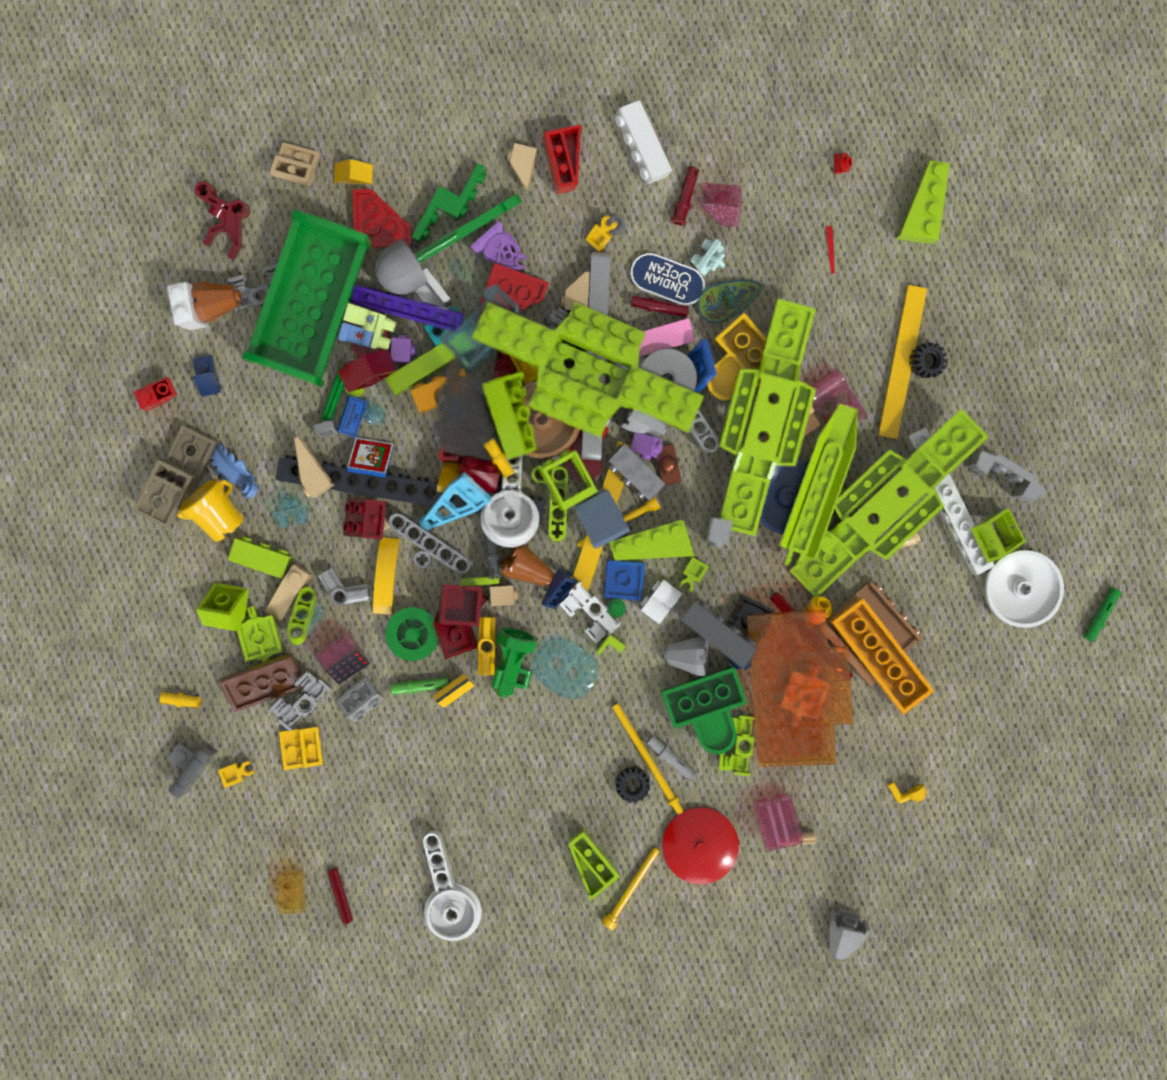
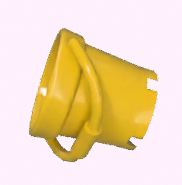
M218 478L208 481L193 492L182 503L177 514L179 518L191 519L214 542L224 539L225 536L223 534L232 533L241 524L244 516L228 497L233 489L232 483L224 479L219 481ZM224 485L228 486L226 492H224Z

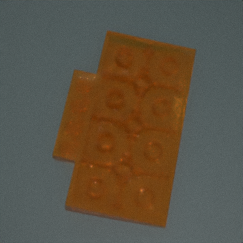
M826 609L747 615L748 636L757 642L756 646L759 648L750 659L759 767L836 765L834 725L854 724L849 647H829Z

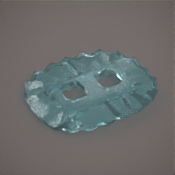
M555 638L544 643L538 651L533 663V672L536 678L551 691L568 699H579L586 695L594 685L598 677V665L595 659L581 647L565 639ZM556 656L565 662L559 671L550 666ZM571 667L581 671L576 681L567 677Z

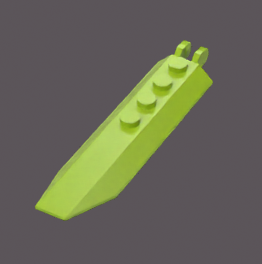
M839 403L817 439L779 545L789 549L783 563L787 566L791 562L793 552L800 553L795 563L796 569H800L805 556L817 559L856 450L857 409Z

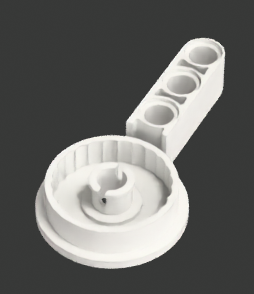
M523 455L507 460L508 462L512 459L518 461L516 464H510L515 472L506 478L503 477V489L492 496L491 502L484 506L481 512V526L485 535L495 544L504 547H516L528 542L536 533L539 525V513L536 505L521 491ZM514 477L517 481L509 482L508 478ZM511 513L515 517L509 522L505 515Z
M430 830L423 839V845L435 890L430 894L425 904V921L429 929L439 938L448 941L462 940L470 936L478 927L482 913L481 904L476 894L470 888L454 881L442 835L437 830ZM435 836L438 842L432 844L428 841V837ZM433 855H440L442 857V861L435 862L433 859ZM438 874H446L447 880H440ZM450 908L457 913L456 917L448 915L447 912Z

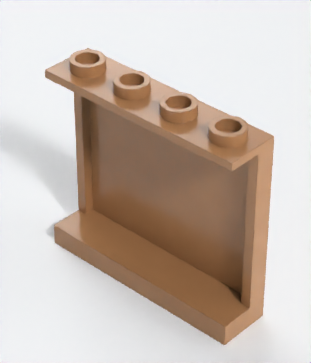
M867 582L822 624L817 626L860 677L870 686L876 680L829 622L831 618L861 597L867 602L904 652L909 650L918 641H923L920 637V631L914 625L911 627L907 623L909 620L902 611L898 612L894 608L896 604L890 597L886 598L881 593L883 589L877 582L874 584L873 582Z

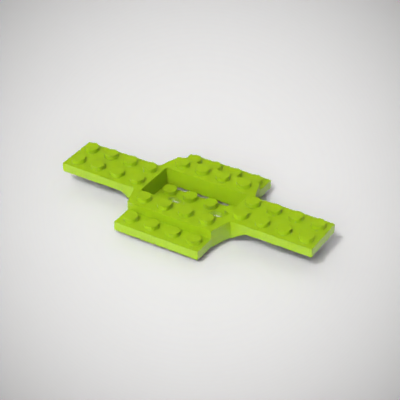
M488 302L472 336V339L522 360L538 370L536 390L529 403V408L598 438H601L608 420L620 407L637 410L688 433L704 397L638 368L639 349L645 337V332L577 302H574L569 316L555 331ZM561 339L571 344H574L580 348H583L587 351H590L594 354H597L603 358H606L610 361H613L619 365H622L628 369L624 370L604 360H601L590 354L573 348L567 344L562 343ZM566 359H572L575 366L568 369L564 366L563 362ZM602 374H607L610 377L608 384L600 382L599 377Z

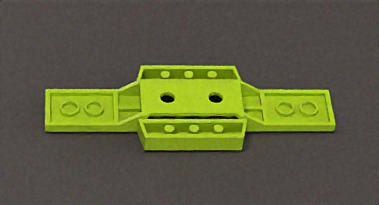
M777 299L759 369H740L737 372L718 444L719 447L735 455L719 519L732 521L731 530L756 536L770 479L775 467L796 466L816 389L799 380L800 367L815 308ZM758 378H760L761 382L755 400L744 446L740 448L752 400L754 397ZM771 393H776L779 396L778 403H769L768 396ZM761 431H766L769 435V439L765 443L758 440V434Z
M959 409L908 459L902 458L891 450L885 452L838 497L835 510L842 521L830 531L840 538L832 551L827 554L820 549L817 559L805 556L800 569H796L794 565L789 571L815 597L824 592L868 550L873 551L886 560L889 559L945 506L935 488L989 436L962 409ZM902 465V469L852 517H847ZM900 486L908 488L909 493L906 497L898 496L897 489ZM925 493H927L915 506H913ZM910 507H912L899 521H897ZM871 513L879 515L880 520L877 524L869 523L868 516ZM895 521H897L884 535H882Z

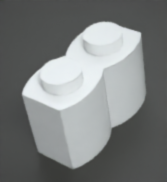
M664 579L661 582L657 580L652 587L653 593L651 596L648 597L646 595L640 603L642 606L640 610L658 624L662 622L682 595V592Z

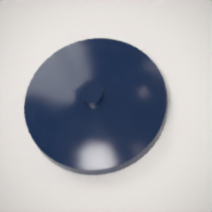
M797 459L796 466L775 467L759 521L765 528L778 534H784L805 476L808 462Z

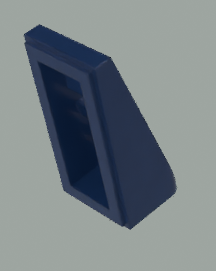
M559 568L541 604L556 610L578 580L570 571Z

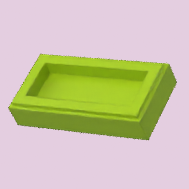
M488 576L461 579V587L499 584L501 582L500 578L496 579V576H494L495 580L489 579Z

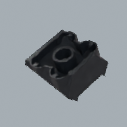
M740 595L728 623L731 626L733 624L742 631L741 634L746 638L749 636L756 641V646L758 647L766 635V629L775 611Z

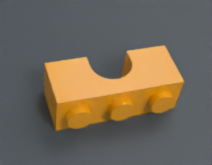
M460 368L449 371V375L442 377V375L436 376L428 384L424 382L413 386L414 389L410 391L421 414L438 407L436 394L442 388L451 389L456 399L474 392L465 370H460Z

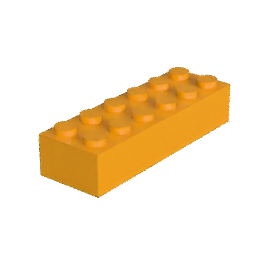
M857 598L829 620L900 713L904 715L934 692L931 685L863 598Z

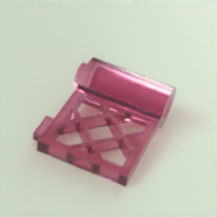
M837 368L810 385V387L816 389L812 404L826 424L829 421L827 416L831 417L832 415L824 413L821 406L827 402L834 403L832 414L836 410L837 404L840 403L849 407H856L861 415L858 416L857 422L867 416L865 410L847 385L844 376ZM845 390L849 395L848 402H838L839 394Z

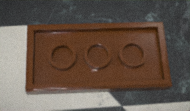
M292 652L219 678V683L234 712L304 688L300 684L294 685V681L302 673Z

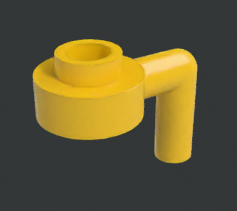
M894 781L887 784L895 800L900 804L908 800L919 802L926 798L928 792L924 784H918L909 789L907 793L901 795Z

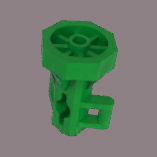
M501 628L499 631L497 643L501 646L502 659L500 665L495 670L491 688L500 697L507 698L508 695H513L515 687L528 689L533 671L521 667V664L528 653H534L538 638L529 632L515 628ZM519 673L524 674L522 682L517 681Z

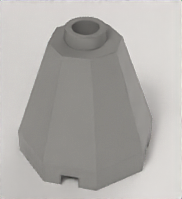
M626 408L620 419L623 423L618 425L623 430L657 438L660 435L663 436L668 429L666 423L630 408Z
M702 636L669 644L668 648L664 649V660H667L668 665L697 676H706L709 667V642Z
M842 908L838 909L837 913H835V910L830 913L829 951L838 960L848 958L868 937L870 931L869 923L866 919L861 921L858 913Z

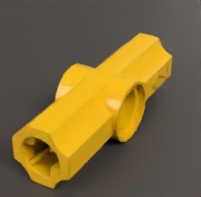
M480 617L478 675L490 676L495 674L496 617ZM484 641H489L492 644L490 651L483 650L482 643Z

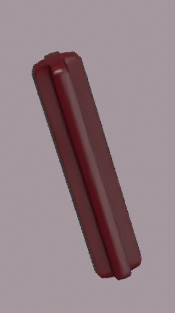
M337 868L328 870L327 874L342 923L349 924L353 921V917Z

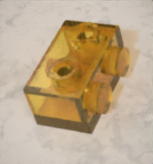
M304 871L281 872L275 878V888L278 889V896L275 902L276 908H279V914H302L305 910Z

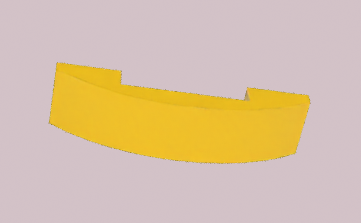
M383 537V540H380L374 582L373 613L393 614V595L400 539Z

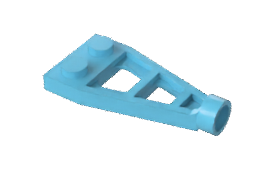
M463 473L450 482L429 511L419 518V523L424 530L428 531L431 528L477 512L490 503L492 497L468 475ZM457 493L468 504L456 507L449 499L453 494ZM444 505L452 513L443 516L437 510Z

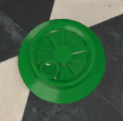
M408 607L396 612L388 621L385 631L389 649L397 657L407 661H418L429 656L439 641L433 625L434 617L429 612L417 607Z

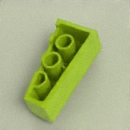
M930 160L925 166L896 239L935 244L939 240L950 163Z
M683 519L609 542L614 560L694 556Z

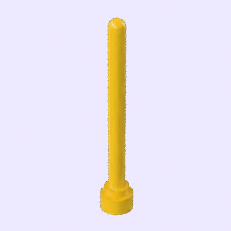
M654 496L650 501H645L644 505L622 517L627 523L647 511L651 512L654 510L655 512L661 507ZM586 537L578 541V548H583Z
M655 847L651 850L613 911L605 915L601 920V923L609 929L614 930L617 926V917L658 855V848Z

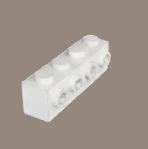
M639 100L619 108L615 114V121L623 132L625 143L631 149L632 159L638 164L641 178L648 185L667 177L672 172L671 166L641 101Z

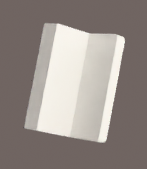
M425 268L423 272L426 276L427 284L418 288L415 292L423 302L445 307L451 302L450 297L428 269Z

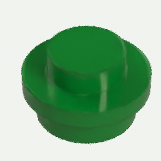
M612 599L607 605L609 615L614 618L623 616L626 611V605L621 599Z

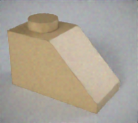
M514 143L513 149H509L508 160H510V165L524 189L529 190L538 154L537 148Z
M585 272L565 290V296L561 297V307H565V311L570 313L574 302L588 307L589 272Z

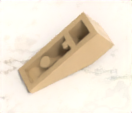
M296 437L294 441L301 483L304 485L302 490L308 497L317 498L333 487L334 483L302 438Z
M293 564L279 585L265 612L270 615L274 614L275 619L281 622L296 601L299 591L308 584L313 574L300 565Z

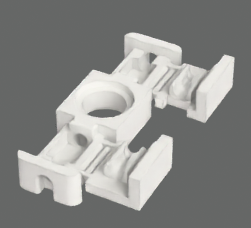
M580 581L570 590L569 596L560 603V606L570 617L575 614L574 611L577 608H583L594 621L598 620L593 622L594 626L591 629L589 627L585 629L589 637L595 643H598L606 634H612L621 625V621L617 623L607 612L608 607L596 595L592 597L581 585L583 581ZM592 603L600 605L601 609L598 613L591 612L590 605Z

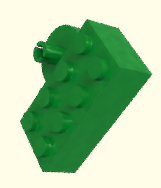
M731 665L708 673L706 676H699L660 690L674 729L692 723L700 745L712 754H722L733 747L736 741V729L729 710L747 704L734 666Z

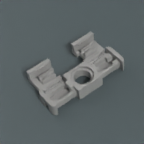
M277 264L262 268L269 281H267L268 284L250 289L246 287L245 282L247 279L244 274L227 279L228 283L239 289L242 295L239 306L234 309L236 312L240 313L239 309L252 305L259 307L264 304L265 300L259 301L257 299V293L259 291L268 293L275 271L268 272L276 270Z
M305 670L294 681L295 686L300 684L304 687V692L292 703V707L290 703L287 704L283 701L284 698L281 695L268 707V711L276 714L279 717V722L289 731H292V725L301 716L305 718L318 705L317 700L327 690L331 691L328 683H325L321 677L315 678L308 670ZM306 699L310 702V706L308 708H301L299 705L300 701Z

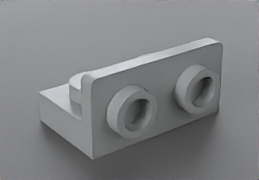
M364 677L336 702L348 719L357 722L362 720L371 709L378 707L380 702L384 700V697L377 692L371 681Z

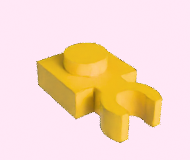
M609 215L602 218L601 225L595 224L585 239L599 252L605 248L612 238L609 231L615 229L618 224L613 222L609 226L607 223L610 218Z
M250 760L246 761L241 767L238 766V763H234L219 769L218 773L224 788L242 782L244 780L242 775L251 776L254 774L255 770H246V765L252 762Z

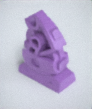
M500 221L470 246L477 255L483 253L485 259L493 264L495 262L517 271L525 269V265H519L518 261L520 259L527 260V256L520 254L519 245L509 233L504 231ZM512 246L515 249V253H513L511 250Z

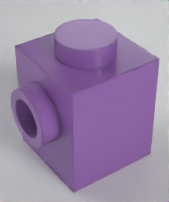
M397 335V338H392L391 358L393 362L411 363L412 355H416V344H413V340L409 339L407 335Z
M634 433L630 450L633 453L639 454V458L651 460V457L658 458L663 449V440L654 436Z

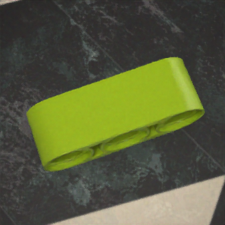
M304 587L299 591L287 627L289 640L294 645H300L305 641L317 604L315 591L310 587ZM307 595L312 596V599L309 601L303 600ZM300 613L307 614L303 619L297 618ZM294 631H301V635L298 637H293L292 633Z

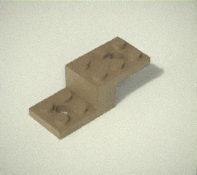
M181 425L166 458L157 460L133 512L169 529L186 494H192L195 491L218 442L185 425ZM190 445L196 448V453L193 456L187 453ZM158 497L164 500L162 508H158L155 504V500Z

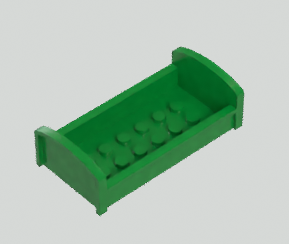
M293 210L291 214L293 221L248 350L247 352L243 351L241 359L296 377L322 388L324 384L322 378L350 301L353 287L357 281L367 249L370 250L373 243L363 233L314 215Z

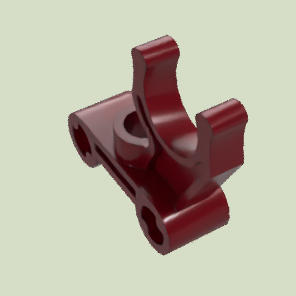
M204 181L199 182L195 186L196 196L211 204L207 211L208 213L221 219V224L209 228L203 244L210 247L216 235L227 233L233 242L232 249L227 254V257L235 260L238 252L243 247L242 219L249 217L251 208L247 203L240 200H233L229 204L217 197L215 186ZM205 188L208 190L207 195L203 192ZM242 207V212H237V208Z

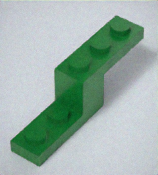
M477 164L460 197L441 186L438 187L412 235L414 241L421 244L422 240H427L430 234L428 229L439 218L438 211L457 221L461 217L464 218L469 210L467 205L470 200L474 201L478 193L476 189L479 183L483 184L487 177L485 166Z

